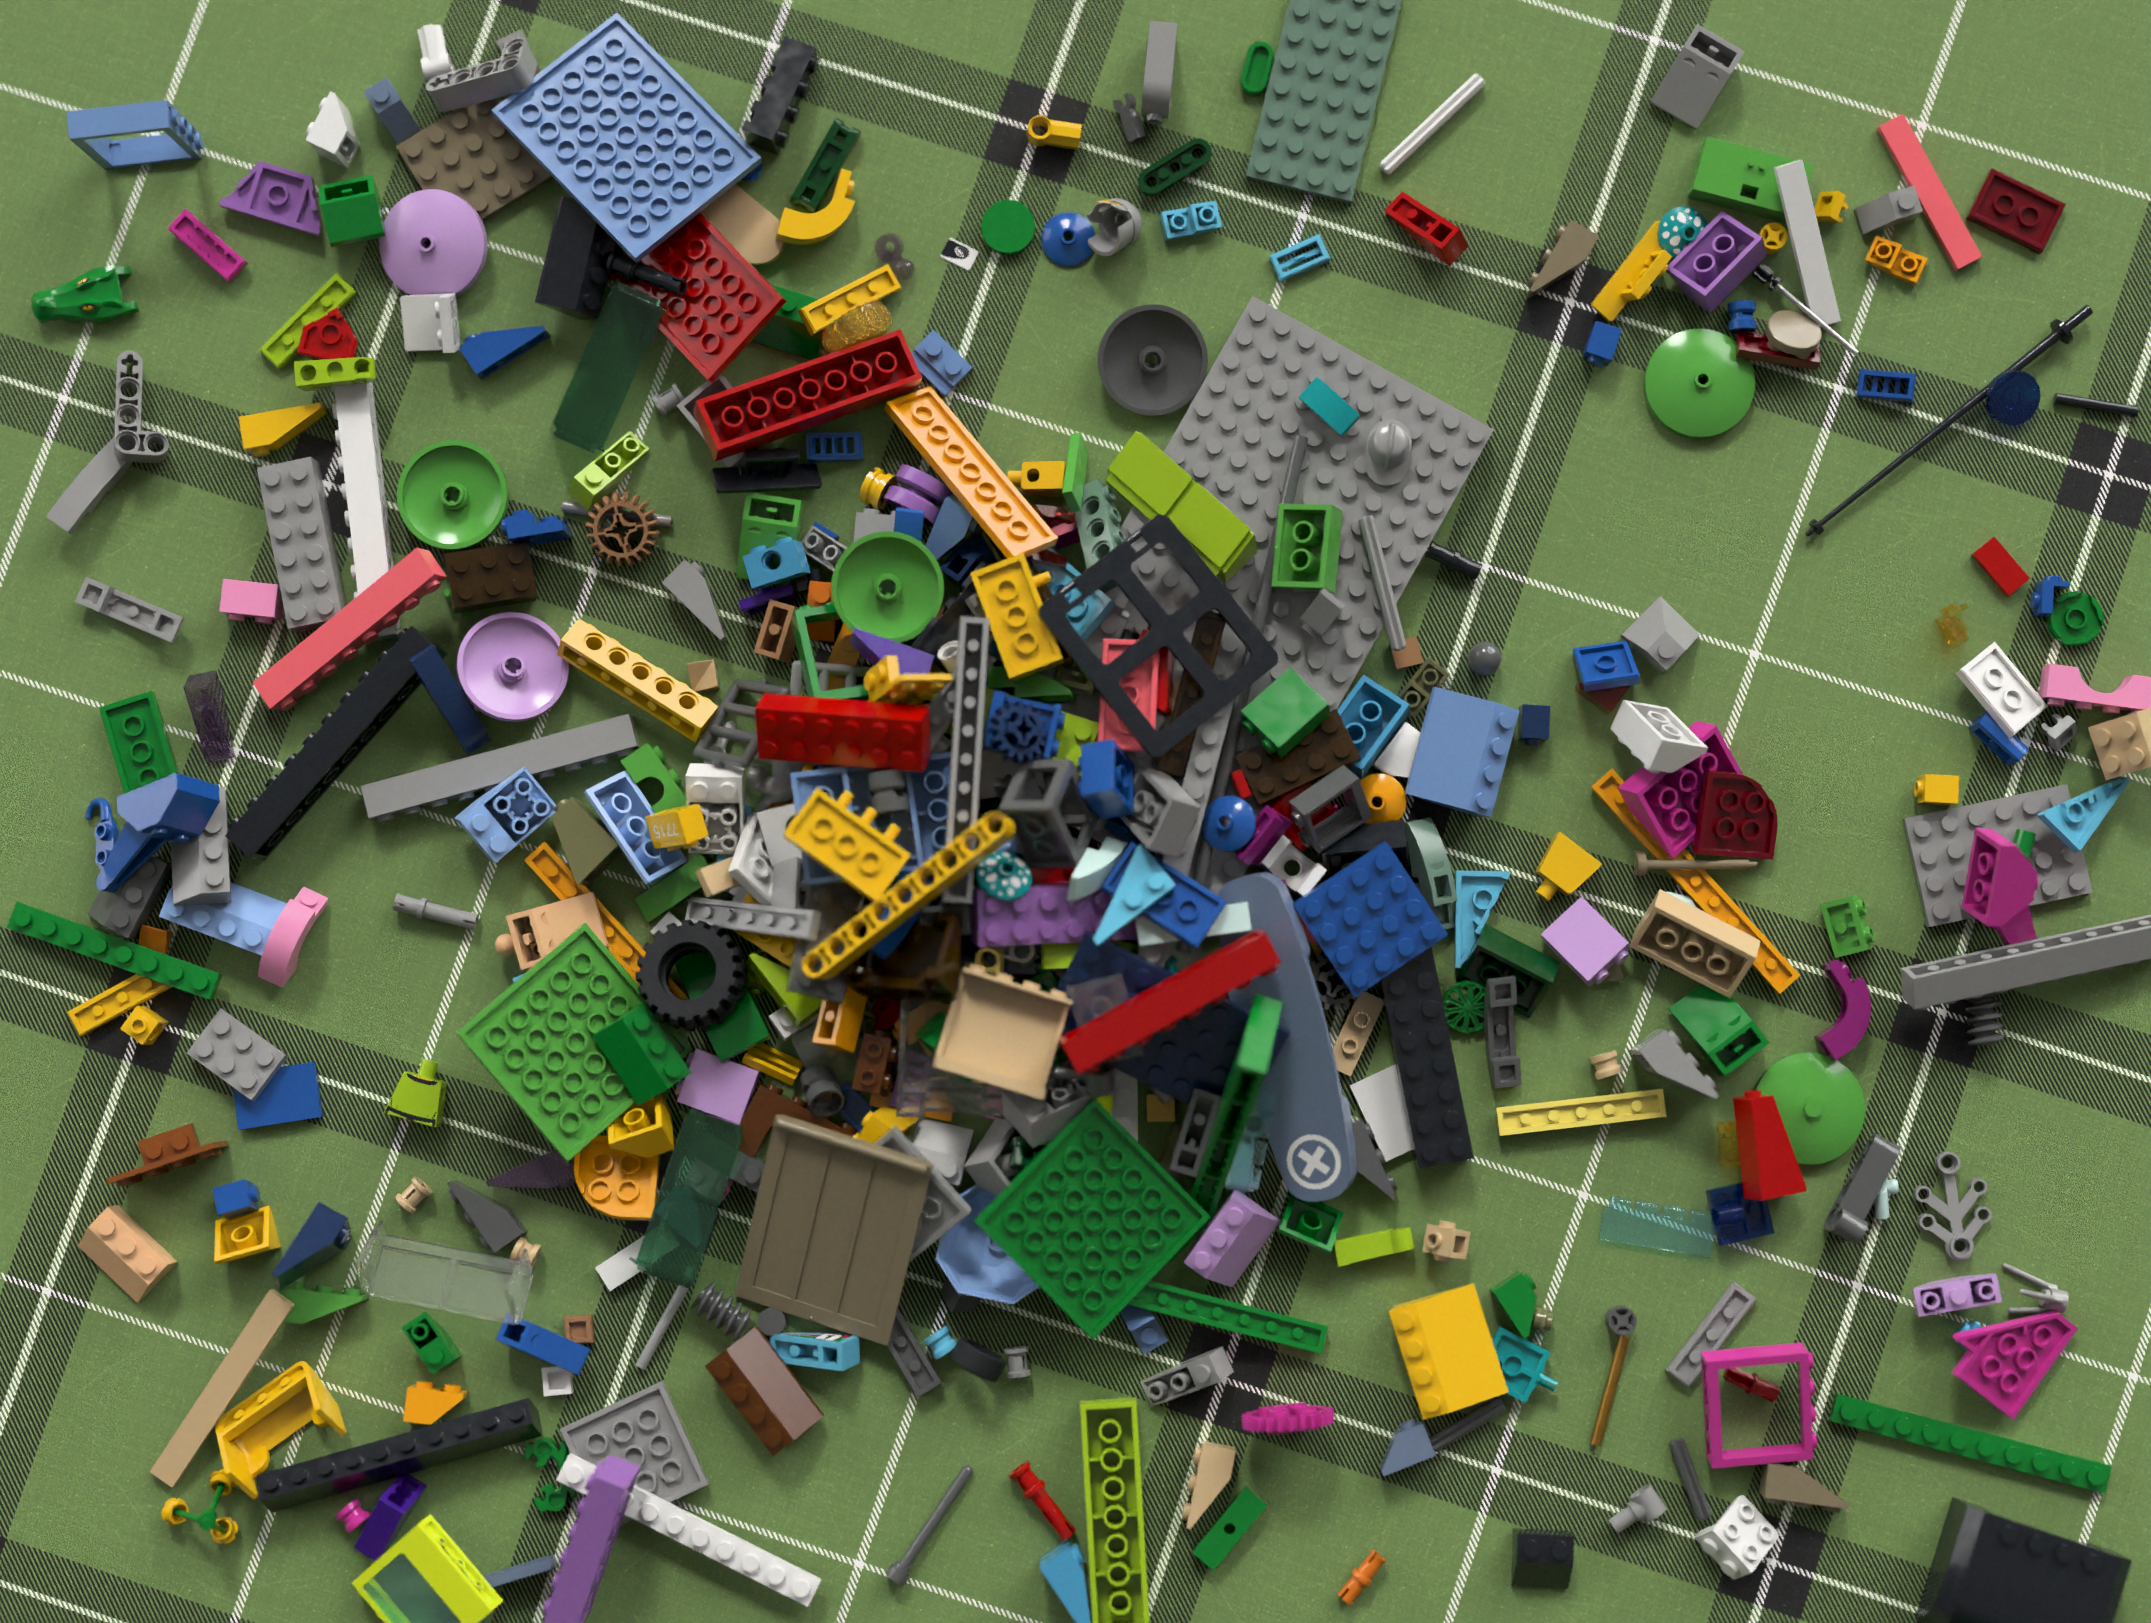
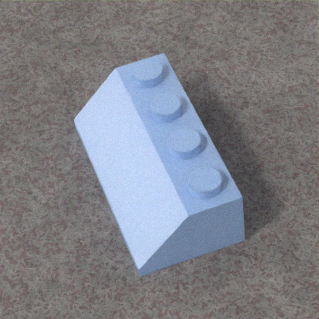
M627 770L583 792L645 885L654 886L688 862L680 848L668 852L666 847L654 849L645 817L655 812Z
M231 882V903L174 906L172 886L167 894L159 917L262 956L269 935L287 903Z

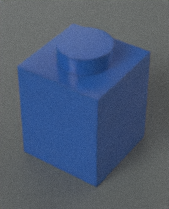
M1595 321L1591 327L1582 358L1588 359L1587 363L1593 366H1608L1613 359L1622 329Z
M246 1179L213 1188L217 1214L225 1219L259 1210V1189L254 1183Z

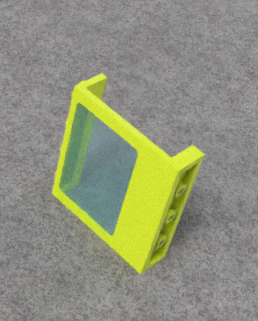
M431 1514L417 1524L352 1582L358 1594L368 1602L377 1617L383 1620L384 1623H479L503 1601Z

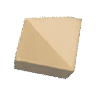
M714 659L687 663L693 691L701 692L720 689L717 664Z

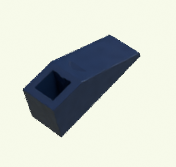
M979 532L956 547L940 569L953 584L960 588L981 561L988 566L998 563Z

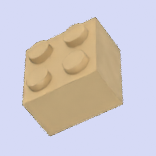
M2151 708L2088 727L2105 780L2151 767Z

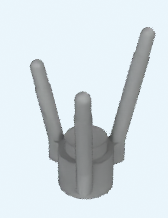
M2006 1263L2002 1265L2004 1269L2046 1288L2042 1289L2040 1293L2020 1289L2019 1293L2021 1295L2039 1299V1305L2042 1307L2009 1308V1313H2044L2048 1311L2063 1313L2066 1310L2069 1298L2067 1291L2058 1290L2057 1285L2047 1283Z

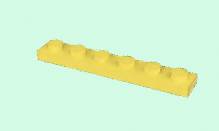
M1663 1089L1495 1108L1498 1136L1667 1117Z

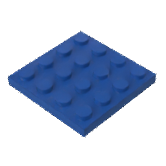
M1386 841L1293 902V906L1354 997H1357L1448 935Z

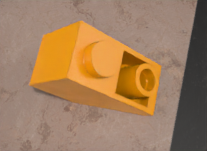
M416 1381V1385L413 1384L407 1387L403 1422L431 1425L467 1398L469 1391L461 1390V1385L444 1384V1388L433 1387V1382Z

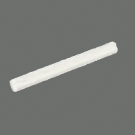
M1474 74L1381 161L1380 168L1387 175L1396 170L1484 87L1485 81L1478 74Z

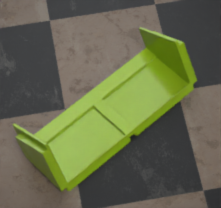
M1135 431L1108 467L1109 476L1106 478V484L1119 492L1149 520L1157 515L1169 517L1221 583L1223 581L1228 582L1257 554L1255 534L1251 532L1250 528L1203 486L1198 482L1196 483L1186 471L1145 435Z

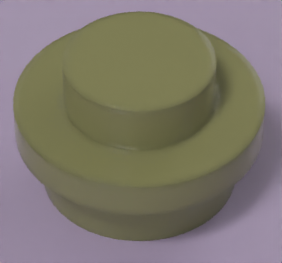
M1550 1308L1537 1309L1533 1330L1539 1331L1540 1335H1544L1545 1330L1551 1331L1554 1315L1550 1314Z

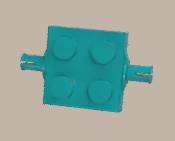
M1499 1326L1492 1341L1509 1390L1507 1394L1526 1403L1531 1391L1538 1384L1554 1392L1555 1387L1546 1383V1381L1557 1386L1558 1381L1544 1375V1365L1551 1352Z

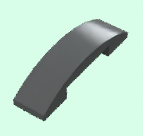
M1515 976L1487 979L1484 998L1485 1044L1491 1081L1495 1089L1521 1085L1520 1058L1516 1056L1513 1008V1005L1517 1004Z

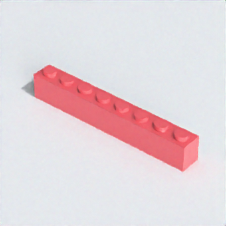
M414 549L252 682L269 709L287 711L297 704V699L314 691L319 681L336 673L337 667L340 664L351 660L358 654L357 650L365 644L375 641L379 637L378 633L384 628L396 624L399 621V616L405 611L418 606L420 599L426 594L436 591L441 586L440 583L447 578L446 574L429 550Z

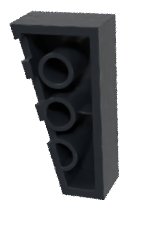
M786 36L784 37L771 64V72L774 73L772 77H765L761 86L762 99L761 101H754L751 107V122L745 120L742 127L749 145L775 155H779L781 148H786L790 133H787L790 124H795L800 112V108H797L801 98H806L810 83H807L811 73L815 74L819 65L820 58H817L818 55L815 47Z

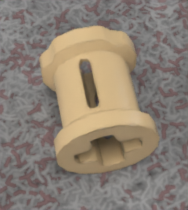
M414 1176L408 1188L402 1194L398 1193L395 1198L404 1209L413 1214L416 1211V1206L426 1196H431L433 1192L425 1182Z

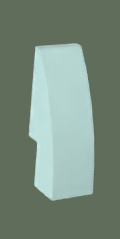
M1106 836L1099 851L1087 848L1071 877L1067 900L1075 901L1101 889V886L1126 851L1128 843Z

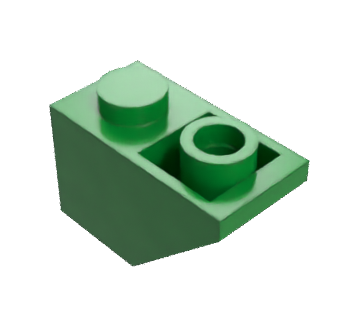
M426 1311L401 1327L431 1374L440 1371L462 1356L447 1331Z

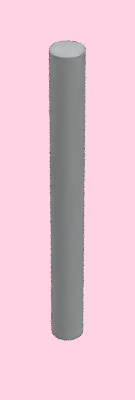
M567 501L562 503V512L588 516L589 512L579 503ZM594 507L589 511L598 513ZM614 508L609 510L604 518L614 519ZM623 510L626 511V515L630 520L642 521L635 511ZM659 514L650 516L651 521L655 519L660 520V524H657L658 526L671 527L672 516Z
M688 1266L635 1364L637 1367L645 1370L699 1271L695 1267Z

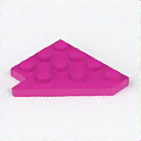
M2048 1311L1955 1333L1952 1338L1965 1347L1967 1351L1951 1373L2007 1417L2014 1420L2078 1328L2061 1314L2055 1311Z

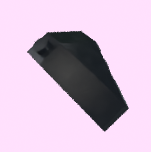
M981 561L974 571L985 568L988 565ZM971 574L961 585L959 597L950 598L945 603L941 618L933 617L912 645L915 649L935 655L932 664L946 674L948 671L937 655L939 649L948 642L958 640L961 616L975 617L965 602L967 598L977 593Z

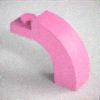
M303 887L294 900L290 899L266 942L259 964L258 977L281 988L285 986L297 969L299 952L309 930L328 905L327 897Z

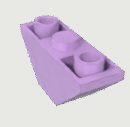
M1997 1274L1958 1276L1931 1281L1912 1288L1917 1317L2002 1302Z

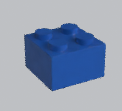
M1114 739L1081 745V756L1078 759L1081 771V781L1078 783V790L1081 798H1084L1091 806V809L1095 810L1103 820L1134 814V763Z

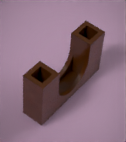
M769 1082L767 1086H759L729 1145L753 1158L757 1157L773 1127L777 1114L798 1118L807 1123L851 1137L856 1134L858 1128L844 1121L839 1125L831 1120L833 1116L817 1117L813 1115L810 1109L807 1108V1101L795 1095L790 1099L782 1095L784 1091L782 1088Z

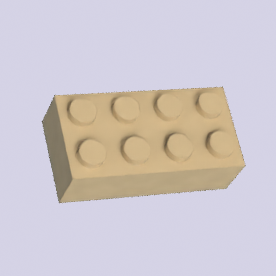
M1660 889L1637 925L1630 947L1731 998L1755 961L1760 940Z

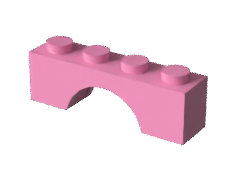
M2048 664L2042 667L2039 696L2046 700L2049 706L2064 707V704L2068 703L2075 704V709L2092 710V707L2103 708V713L2120 714L2121 710L2129 711L2132 714L2151 708V677L2131 675L2125 677L2121 685L2112 693H2101L2091 689L2083 681L2078 667Z

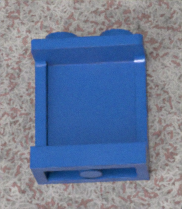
M995 690L983 739V749L995 752L997 747L996 743H989V740L994 735L987 732L988 728L994 726L989 719L996 715L995 710L1010 701L1013 704L1023 701L1024 707L1029 704L1033 705V713L1041 712L1039 720L1047 722L1042 729L1049 732L1048 736L1042 738L1047 743L1046 747L1040 749L1041 754L1032 760L1056 758L1060 741L1055 740L1057 729H1063L1066 716L1065 713H1061V705L1056 704L1053 706L1007 696L1005 692ZM1009 715V716L1006 718L1004 724H1007V723H1008V718H1010L1011 715ZM1029 740V745L1026 746L1025 749H1027L1030 746L1032 740Z

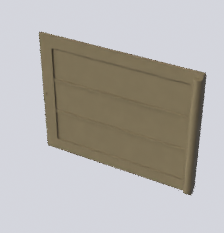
M777 1114L773 1123V1131L734 1296L888 1346L933 1164H930L929 1161L786 1115Z

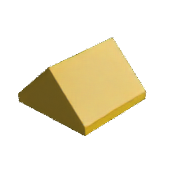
M270 1206L259 1208L258 1211L230 1219L222 1218L215 1221L214 1262L216 1265L281 1247Z

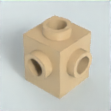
M1439 1220V1225L1427 1224L1422 1252L1431 1253L1434 1260L1449 1262L1450 1258L1466 1260L1471 1232L1455 1229L1456 1223Z

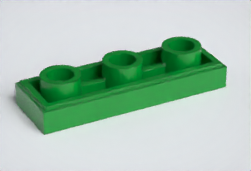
M1245 1486L1195 1546L1192 1553L1214 1571L1267 1507V1503ZM1228 1523L1235 1526L1231 1532L1224 1530L1225 1525Z

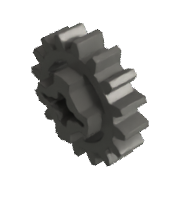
M1321 954L1316 955L1317 963L1309 961L1315 983H1318L1322 989V995L1319 993L1321 1003H1323V1010H1328L1330 1005H1332L1333 1011H1339L1340 1004L1344 1008L1350 1007L1348 999L1357 1001L1358 997L1352 995L1328 957L1326 956L1324 959ZM1331 963L1326 972L1318 971L1322 965ZM1335 975L1334 980L1338 981V985L1331 988V982L1327 981V978ZM1338 991H1347L1343 997L1334 1000Z

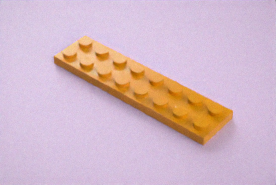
M931 386L886 402L884 409L1007 559L1024 553L1026 558L1056 545L1058 537Z

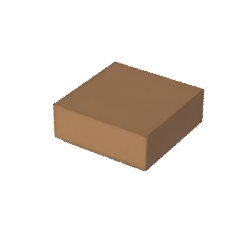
M1416 636L1405 639L1406 647L1402 650L1392 651L1390 647L1395 670L1423 664Z
M593 1314L563 1317L565 1338L578 1344L595 1342Z

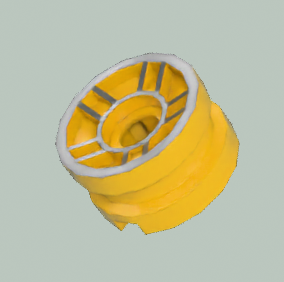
M875 467L873 469L875 472L870 471L862 483L859 501L866 505L872 504L874 509L883 511L889 505L884 500L886 492L890 486H897L898 482L894 475L890 473L885 474L882 469Z

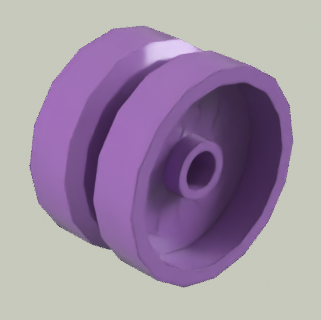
M902 464L895 478L903 487L890 486L884 496V500L894 508L924 510L923 524L933 527L940 512V509L934 504L942 506L945 498L954 493L948 486L914 467Z

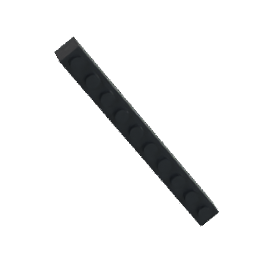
M525 1398L257 1475L259 1500L271 1513L537 1438L542 1436L539 1411L529 1398Z

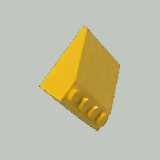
M1474 1283L1397 1304L1389 1310L1423 1420L1447 1414L1509 1392Z

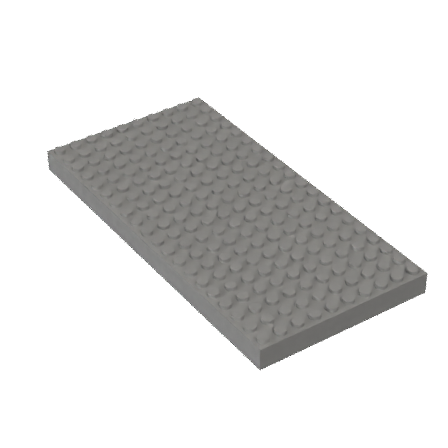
M1254 296L1250 299L1164 453L1186 471L1196 483L1198 482L1243 521L1250 528L1251 532L1255 534L1257 554L1228 582H1222L1223 586L1252 621L1295 435H1300L1308 438L1293 504H1330L1343 511L1336 592L1332 595L1342 602L1345 607L1321 639L1316 635L1312 638L1300 628L1302 624L1299 620L1319 593L1274 588L1263 636L1277 652L1278 662L1251 685L1247 705L1291 667L1329 704V709L1332 711L1338 708L1385 624L1359 526V519L1365 516L1374 517L1392 591L1397 603L1494 429ZM1316 377L1328 385L1361 416L1343 437L1323 422L1315 412L1298 398ZM1383 420H1395L1406 426L1411 434L1412 446L1409 467L1401 481L1393 485L1383 486L1371 480L1365 470L1367 439L1370 430L1376 423ZM1133 506L1121 526V531L1127 539L1150 520ZM1141 536L1131 546L1138 552L1147 545V542ZM1161 543L1155 545L1132 563V571L1167 614H1173L1199 593V588L1165 545ZM1117 586L1104 594L1115 602L1119 592L1124 593ZM1128 601L1124 611L1130 614L1124 629L1132 630L1140 635L1143 629L1147 630L1148 623L1133 604ZM1215 609L1209 610L1211 612L1218 613ZM1197 620L1184 630V636L1190 643ZM1225 623L1213 667V672L1220 680H1226L1241 668L1246 649L1227 623ZM1174 656L1172 664V692L1176 678L1181 679L1184 670ZM1057 666L1038 673L1052 679ZM1070 689L1076 695V701L1044 703L1053 706L1056 704L1061 705V711L1099 723L1100 694L1096 689L1092 697ZM1156 712L1157 731L1163 729L1166 715L1160 712ZM1242 726L1235 756L1260 745L1262 740L1256 734L1250 735ZM1220 752V755H1219L1217 767H1216V770H1215V774H1214V778H1213V782H1212V786H1211V789H1210V793H1209V797H1208V801H1207V805H1206L1205 810L1207 809V807H1208L1209 804H1210L1211 795H1212V791H1213V787H1214V782H1215V778H1216V774H1217V770H1218V765H1219V761H1220V757H1221V752ZM1135 753L1141 766L1154 770L1157 769L1159 761L1155 760V757H1151L1147 753ZM1234 758L1231 774L1240 770L1236 758ZM1043 772L1044 783L1051 772ZM1170 775L1181 787L1184 778ZM1230 777L1226 796L1238 797ZM1046 784L1043 789L1044 796H1046L1049 786ZM1250 789L1252 796L1245 799V801L1252 807L1255 817H1257L1266 805L1259 807ZM1074 791L1068 799L1064 796L1062 797L1058 806L1061 815H1085ZM1097 814L1099 819L1091 836L1092 840L1102 845L1106 836L1127 842V848L1131 842L1136 845L1142 843L1149 853L1162 860L1163 853L1148 849L1120 817L1103 820ZM1228 817L1222 820L1223 827L1228 826ZM1202 823L1188 873V877L1191 879L1193 877L1203 834ZM1071 827V828H1073L1074 830L1080 832V830H1081L1082 827ZM1214 848L1205 888L1218 895L1226 883L1243 876L1248 865L1242 862L1234 851L1224 852Z

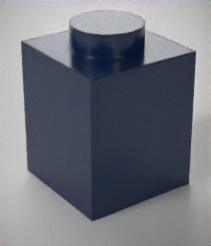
M1522 704L1519 707L1518 740H1525V745L1541 746V741L1549 739L1550 706Z

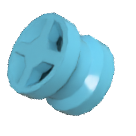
M947 1326L942 1327L923 1341L926 1346L931 1347L935 1360L951 1351L957 1344V1340L952 1339L949 1335V1328Z

